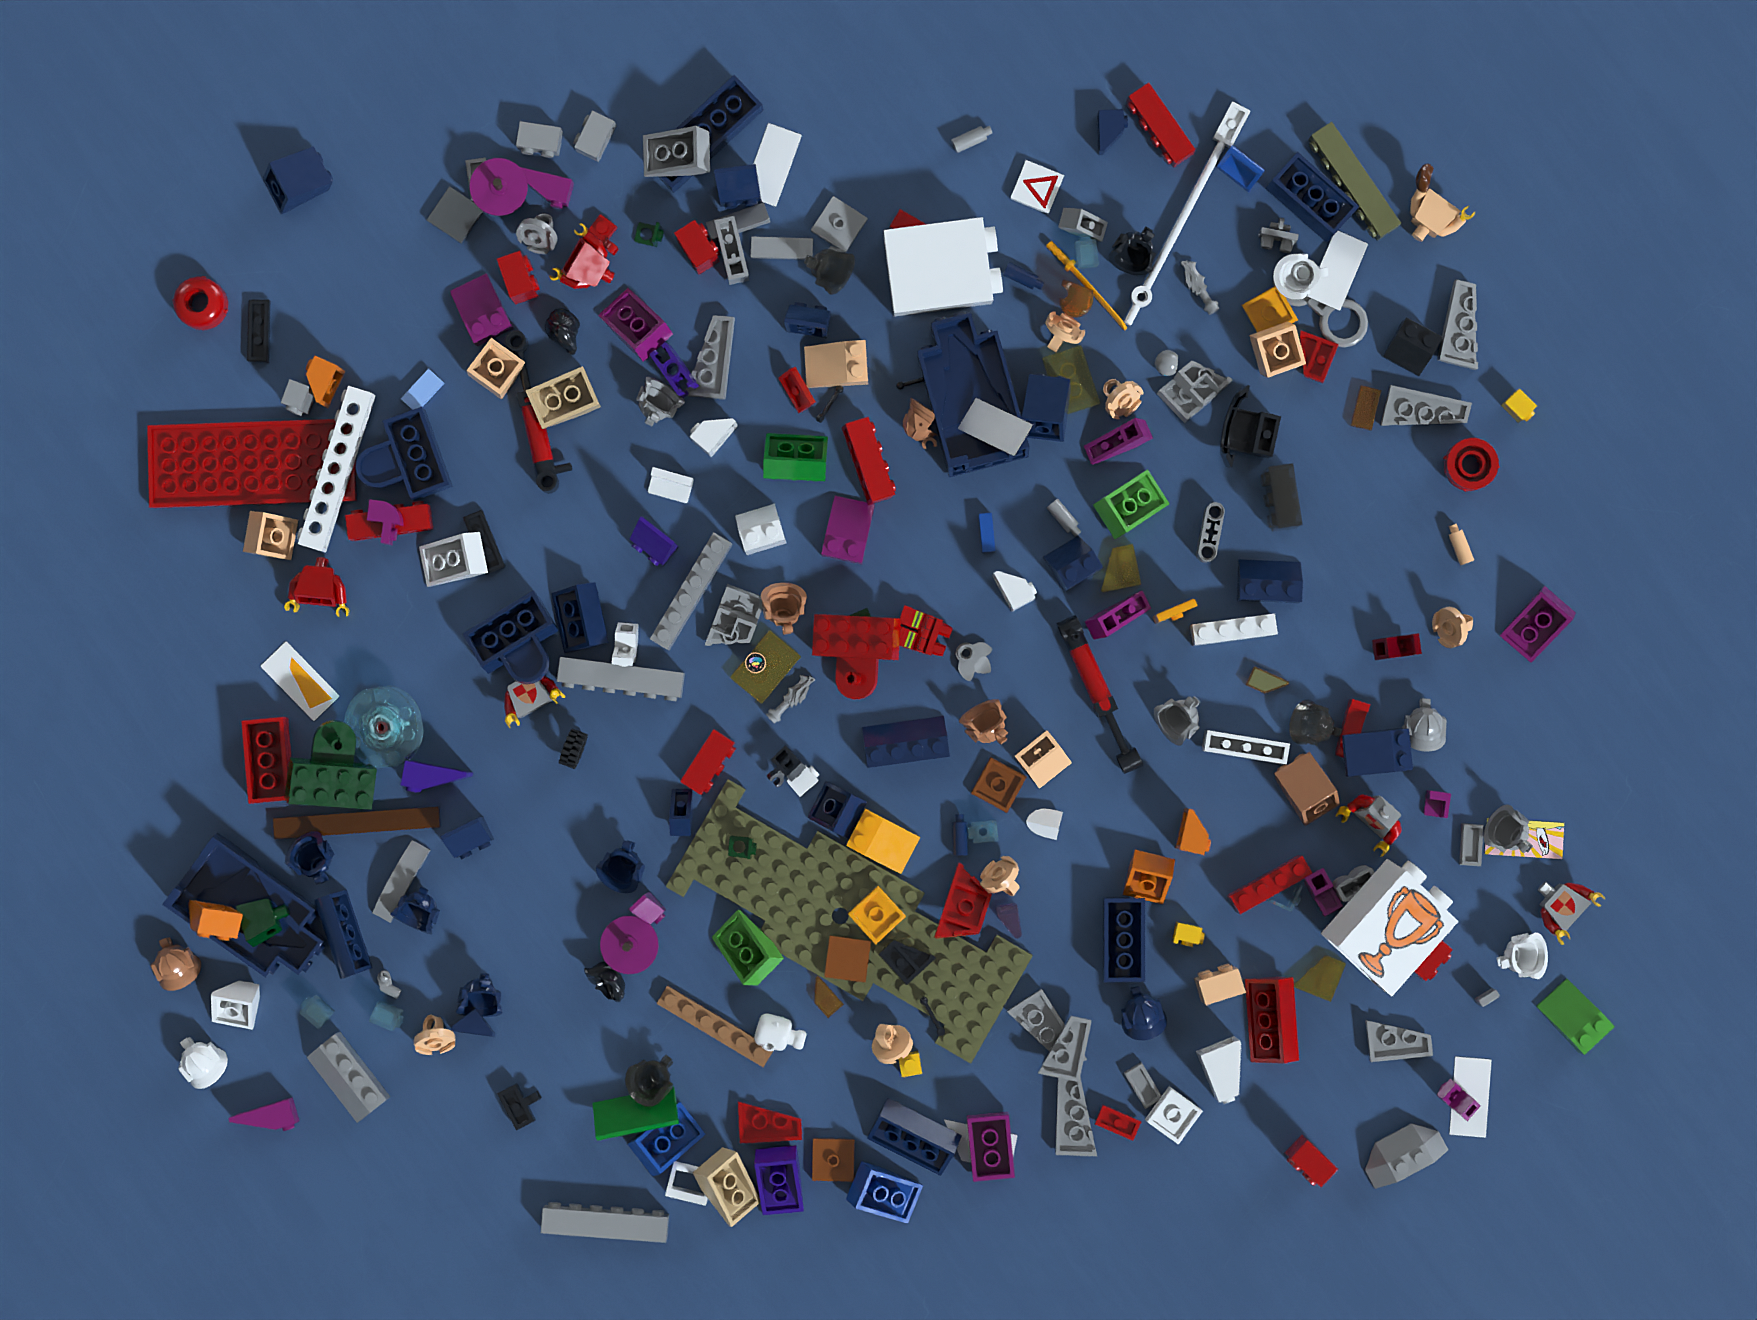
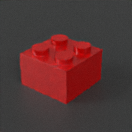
M693 220L674 232L679 245L698 275L719 263V250L713 240L708 241V232L702 223L698 225L696 220Z
M517 251L497 258L509 297L515 305L539 297L537 291L540 290L537 279L530 273V271H533V267L527 255L524 256L521 251Z
M1303 1135L1285 1152L1288 1156L1286 1160L1298 1172L1302 1169L1304 1172L1301 1175L1313 1186L1317 1183L1322 1187L1338 1170Z

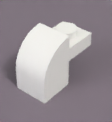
M618 622L615 631V648L612 655V664L622 667L633 666L637 657L638 624Z

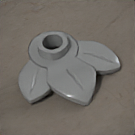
M983 642L973 645L962 643L957 647L958 671L965 680L971 681L975 672L981 674L991 672V665L986 656L991 653L992 648L988 644ZM964 649H968L970 651V655L968 657H964L962 655V651Z

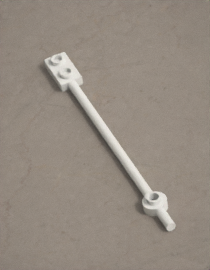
M1232 101L1213 137V140L1218 143L1158 255L1151 272L1143 286L1136 287L1131 294L1133 305L1124 320L1125 324L1131 326L1139 309L1146 307L1151 302L1152 292L1150 288L1224 147L1230 148L1234 144L1250 110ZM1143 294L1145 300L1140 301L1137 296Z

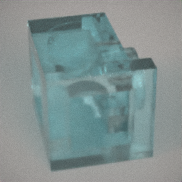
M997 821L971 822V827H968L969 839H973V843L999 841ZM981 828H985L987 830V834L985 836H981L979 834V830Z

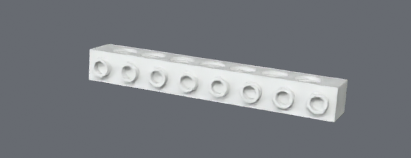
M348 386L347 390H344L342 393L341 402L343 403L341 410L338 409L335 415V429L330 431L328 438L330 444L328 449L324 450L322 456L324 463L322 469H319L316 475L318 482L316 488H313L311 491V504L305 510L303 516L305 523L303 528L299 529L297 535L298 544L325 553L327 551L375 399V395L371 392ZM358 405V412L350 415V407ZM351 424V433L345 435L343 433L344 426ZM340 444H345L346 446L343 454L337 453V447ZM333 464H339L340 467L336 474H332L330 471ZM332 483L333 491L326 494L324 491L325 486ZM326 503V512L320 514L318 512L319 505ZM315 523H319L321 529L318 533L314 534L312 526Z

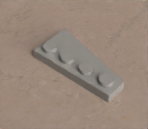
M1454 280L1437 361L1473 370L1478 369V362H1476V352H1478V344L1476 343L1477 322H1475V312L1477 311L1476 284Z
M1390 385L1381 426L1467 423L1472 403Z
M1042 989L1007 1010L1048 1051H1051L1065 1026Z
M1058 1078L1056 1155L1097 1156L1081 1078L1079 1082Z

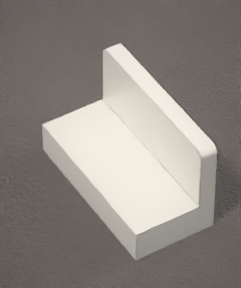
M653 467L648 493L688 503L694 479Z

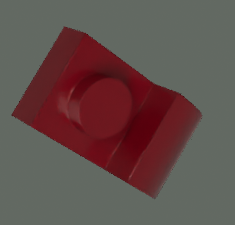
M1419 633L1372 640L1375 660L1422 654Z

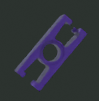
M664 342L661 346L669 354V360L663 363L660 359L662 357L658 354L657 350H654L649 355L676 394L685 398L689 392L682 390L679 381L685 377L688 380L687 387L694 389L698 388L699 384L673 347ZM674 366H678V371L672 375L671 369Z

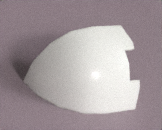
M1053 809L1035 810L1026 820L1027 826L1037 835L1057 840L1063 812Z

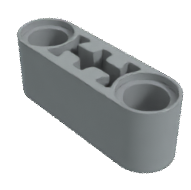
M1218 502L1209 504L1203 514L1196 550L1197 559L1203 563L1212 561L1217 555L1225 514L1223 505ZM1216 507L1219 510V517H1211L1209 509ZM1207 521L1212 523L1218 522V525L1214 524L1212 527V532H1215V535L1211 536L1210 543H1203L1209 537V534L1205 533V531L1210 529L1211 523H1207ZM1207 547L1211 550L1212 555L1210 558L1202 556V548Z

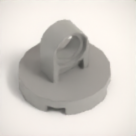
M542 213L535 218L523 220L516 232L518 241L520 243L523 241L528 245L527 249L537 254H547L557 244L558 238L553 230V220L549 214Z

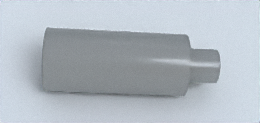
M979 126L951 139L956 153H959L987 140L986 136L992 134L990 126L985 128Z
M1056 499L1047 507L1067 533L1071 531L1075 537L1081 533L1077 527L1079 523L1059 499Z

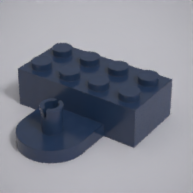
M422 407L383 420L382 422L389 440L365 449L359 455L356 462L357 475L364 484L373 488H383L404 480L409 497L414 501L453 487L426 410Z
M533 590L464 632L463 636L480 666L488 674L505 665L511 677L521 684H534L546 675L549 668L548 655L540 642L559 630L540 597Z

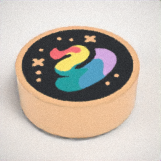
M756 652L749 654L745 660L746 668L752 673L762 672L766 667L765 657Z

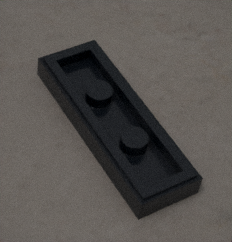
M249 300L248 362H269L270 300Z
M483 510L463 517L469 533L480 532L488 573L485 574L488 575L505 568L506 566Z

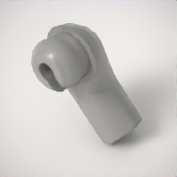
M381 971L377 976L379 989L397 999L402 990L392 985L391 976L388 971Z

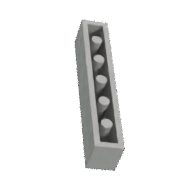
M713 532L650 640L670 651L733 545L731 542Z
M560 657L557 682H562V687L574 688V684L583 685L582 689L594 691L595 687L603 688V692L607 693L623 690V695L635 696L636 692L644 693L646 698L656 699V695H662L664 700L676 701L677 698H682L685 673L634 666L622 667L611 663Z
M549 1202L548 1205L543 1207L541 1233L666 1243L668 1239L669 1214H665L663 1210H652V1213L644 1212V1209L640 1208L623 1211L622 1207H611V1210L602 1209V1206L590 1205V1208H582L581 1204H569V1207L561 1206L559 1202Z

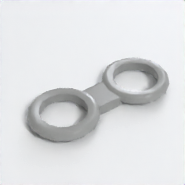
M1308 296L1298 300L1286 297L1291 306L1308 305L1320 316L1319 327L1321 334L1326 340L1339 344L1338 347H1349L1357 344L1367 332L1368 319L1366 312L1361 305L1353 300L1345 299L1342 307L1349 308L1355 312L1359 319V329L1351 338L1342 339L1334 336L1328 327V317L1335 308Z

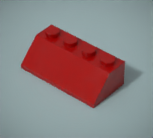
M1293 977L1245 979L1251 1062L1289 1063L1299 1061Z

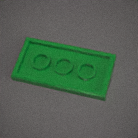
M674 1086L593 1102L597 1141L679 1124Z

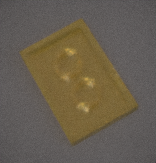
M1081 345L1042 358L1047 376H1063L1070 379L1071 391L1068 415L1100 404Z
M770 630L751 652L760 653L765 657V669L760 673H752L746 668L744 660L730 677L761 704L801 658L797 652Z

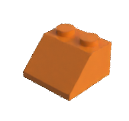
M314 355V358L310 359L307 363L306 376L316 402L329 408L345 371L339 366Z
M1184 808L1176 849L1204 855L1205 851H1209L1211 840L1208 839L1209 834L1194 810Z
M1134 850L1123 895L1145 898L1146 901L1163 904L1173 878L1175 859Z
M189 900L190 928L197 932V936L209 938L210 935H215L217 939L229 941L230 938L237 939L242 913L227 905Z

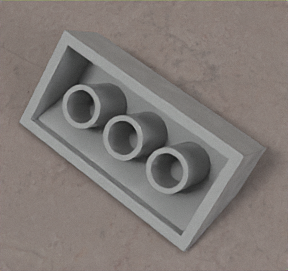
M341 1032L334 1034L307 1057L357 1123L390 1098V1095Z

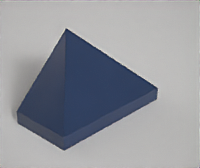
M476 1009L451 1027L453 1032L495 1037V1032Z

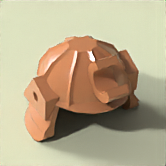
M911 398L909 403L910 409L903 419V428L906 434L916 441H923V449H926L925 444L929 440L936 447L937 441L933 436L937 434L929 429L935 418L934 413L923 404Z
M775 583L767 586L762 591L761 600L764 618L769 619L776 626H782L783 635L791 634L793 632L792 624L798 621L799 615L804 614V604L807 599L805 591L791 583Z
M998 699L988 700L976 705L962 715L959 723L967 728L964 730L965 733L975 743L977 741L991 743L997 740L998 743L1003 744L1007 740L1005 736L1008 732L1004 729V721L1007 717L1003 710H1001Z
M170 937L160 940L159 943L162 950L158 952L155 962H152L151 965L156 979L165 990L175 991L182 989L193 982L201 970V960L196 955H193L189 947L184 949L180 945H173Z

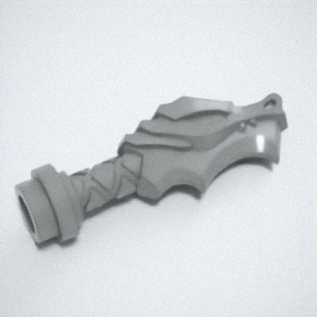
M1182 261L1181 265L1185 269L1186 286L1192 290V293L1195 292L1197 296L1201 297L1205 304L1204 311L1209 315L1219 310V304L1217 301H1212L1207 293V285L1204 284L1205 277L1200 275L1195 267L1197 262Z
M800 675L799 683L789 687L788 694L783 696L784 701L772 710L770 708L766 716L774 724L777 721L779 722L781 720L780 715L789 706L792 708L793 705L797 706L798 702L799 704L802 703L806 698L810 684L815 681V678L810 675L809 677Z

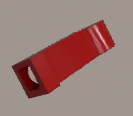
M1349 699L1335 756L1344 758L1342 735L1361 733L1371 704Z

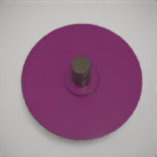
M493 158L484 161L474 170L470 179V194L478 208L490 215L503 216L513 213L523 204L527 196L528 183L524 172L517 164L507 159Z
M623 916L613 920L605 928L600 941V949L605 962L612 969L623 974H636L647 969L655 960L659 947L658 937L654 928L636 916Z

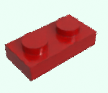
M796 367L790 368L778 378L798 413L805 411L816 402Z
M1102 1104L1094 1124L1133 1141L1141 1121Z

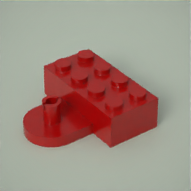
M814 614L812 656L837 657L836 685L838 690L849 699H864L871 695L876 688L879 659L899 660L901 619Z

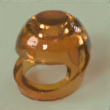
M1063 280L1061 285L1067 289L1068 296L1065 299L1059 298L1062 311L1070 317L1078 318L1084 316L1092 308L1093 290Z

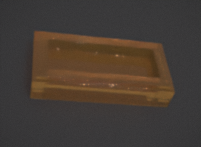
M1360 386L1351 422L1352 427L1372 430L1381 390Z

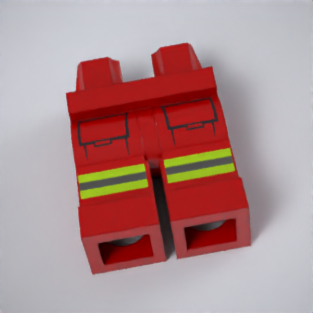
M904 605L900 616L901 625L915 629L917 632L900 626L899 646L928 656L932 654L943 656L946 646L936 642L938 635L950 638L953 628L943 623L941 619Z

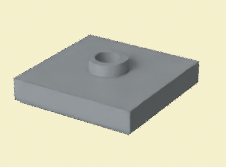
M833 196L814 224L811 232L846 253L868 218Z

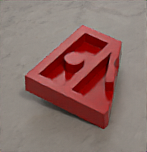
M1301 331V347L1306 362L1303 365L1304 377L1323 384L1339 344Z

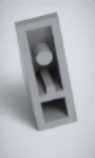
M731 216L714 220L729 285L749 281L735 217Z

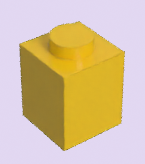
M1521 389L1516 390L1501 405L1518 423L1523 420L1527 422L1535 414L1533 410L1537 407Z
M919 1051L909 1052L904 1059L902 1057L899 1058L902 1077L922 1074Z

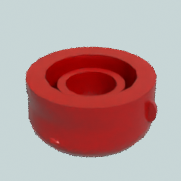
M205 276L192 277L182 282L176 289L172 299L177 317L189 327L197 330H208L218 326L228 312V298L225 291L220 285ZM199 294H205L208 297L207 307L201 312H195L192 308L193 299Z
M1479 438L1461 440L1454 444L1443 457L1444 471L1449 482L1465 492L1478 490L1493 481L1497 475L1498 468H1500L1495 449L1488 442ZM1472 455L1478 460L1479 470L1476 474H1469L1464 471L1462 461L1465 456Z

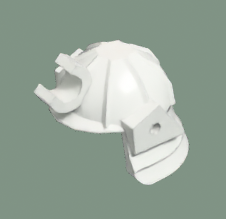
M1290 254L1283 257L1277 263L1273 275L1274 283L1283 296L1295 300L1303 299L1307 294L1311 293L1310 289L1318 283L1320 277L1328 276V267H1318L1314 261L1308 259V254Z
M1525 933L1513 936L1507 944L1504 956L1496 958L1497 964L1502 969L1509 968L1513 972H1517L1519 977L1540 979L1546 971L1548 962L1546 942L1539 933L1532 935Z
M191 1037L185 1038L180 1042L185 1051L182 1053L181 1064L178 1069L186 1080L197 1089L206 1088L215 1083L226 1069L228 1061L226 1052L217 1048L212 1042L208 1044L202 1042L194 1043Z

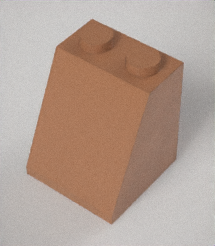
M1310 752L1298 755L1292 763L1282 765L1274 773L1277 783L1304 826L1340 805L1336 788Z

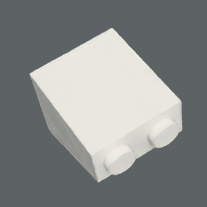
M775 504L735 516L742 544L747 555L786 544Z
M1235 1036L1196 1051L1214 1098L1219 1103L1223 1101V1104L1234 1101L1235 1096L1239 1095L1241 1042Z

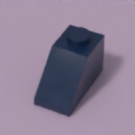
M1124 109L1098 111L1099 155H1103L1121 137L1124 128H1128L1127 115L1124 116Z
M672 789L669 814L670 836H691L692 789Z

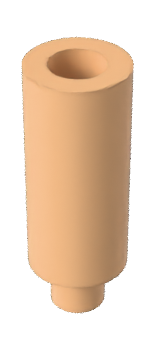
M1457 524L1449 526L1451 531L1449 538L1460 566L1474 561L1463 529L1459 531Z

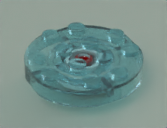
M390 685L364 689L351 700L347 707L344 722L351 727L356 737L354 755L364 764L375 766L378 769L404 764L405 761H409L418 751L423 738L421 714L415 701L405 691Z

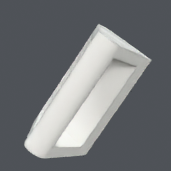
M675 1161L665 1196L706 1206L708 1198L704 1193L673 1186L676 1170L693 1174L698 1166Z

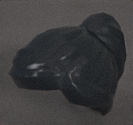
M564 308L555 309L546 320L545 331L551 340L564 347L570 355H574L577 350L576 336L580 322L569 310Z
M605 961L599 962L592 968H584L586 977H591L595 980L597 984L596 990H600L608 1000L621 1002L625 994V982L620 972L612 969Z

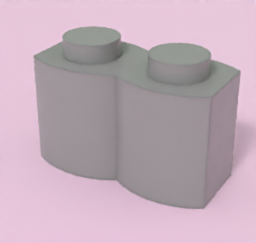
M1366 865L1358 866L1348 875L1336 878L1332 882L1333 890L1339 900L1344 902L1350 901L1375 872Z

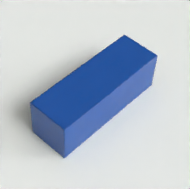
M992 513L979 514L982 553L995 552Z

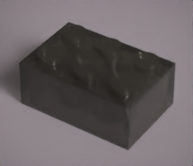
M1293 463L1267 467L1263 474L1260 475L1262 487L1266 489L1264 505L1269 508V515H1267L1268 527L1272 528V532L1300 527L1303 524Z

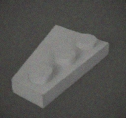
M1070 1016L1038 1074L1079 1082L1092 1020Z
M1365 1020L1370 1062L1433 1056L1430 1034Z

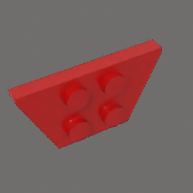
M958 863L934 935L936 939L975 935L981 931L992 894L988 893L980 885L979 881L964 869L961 863Z

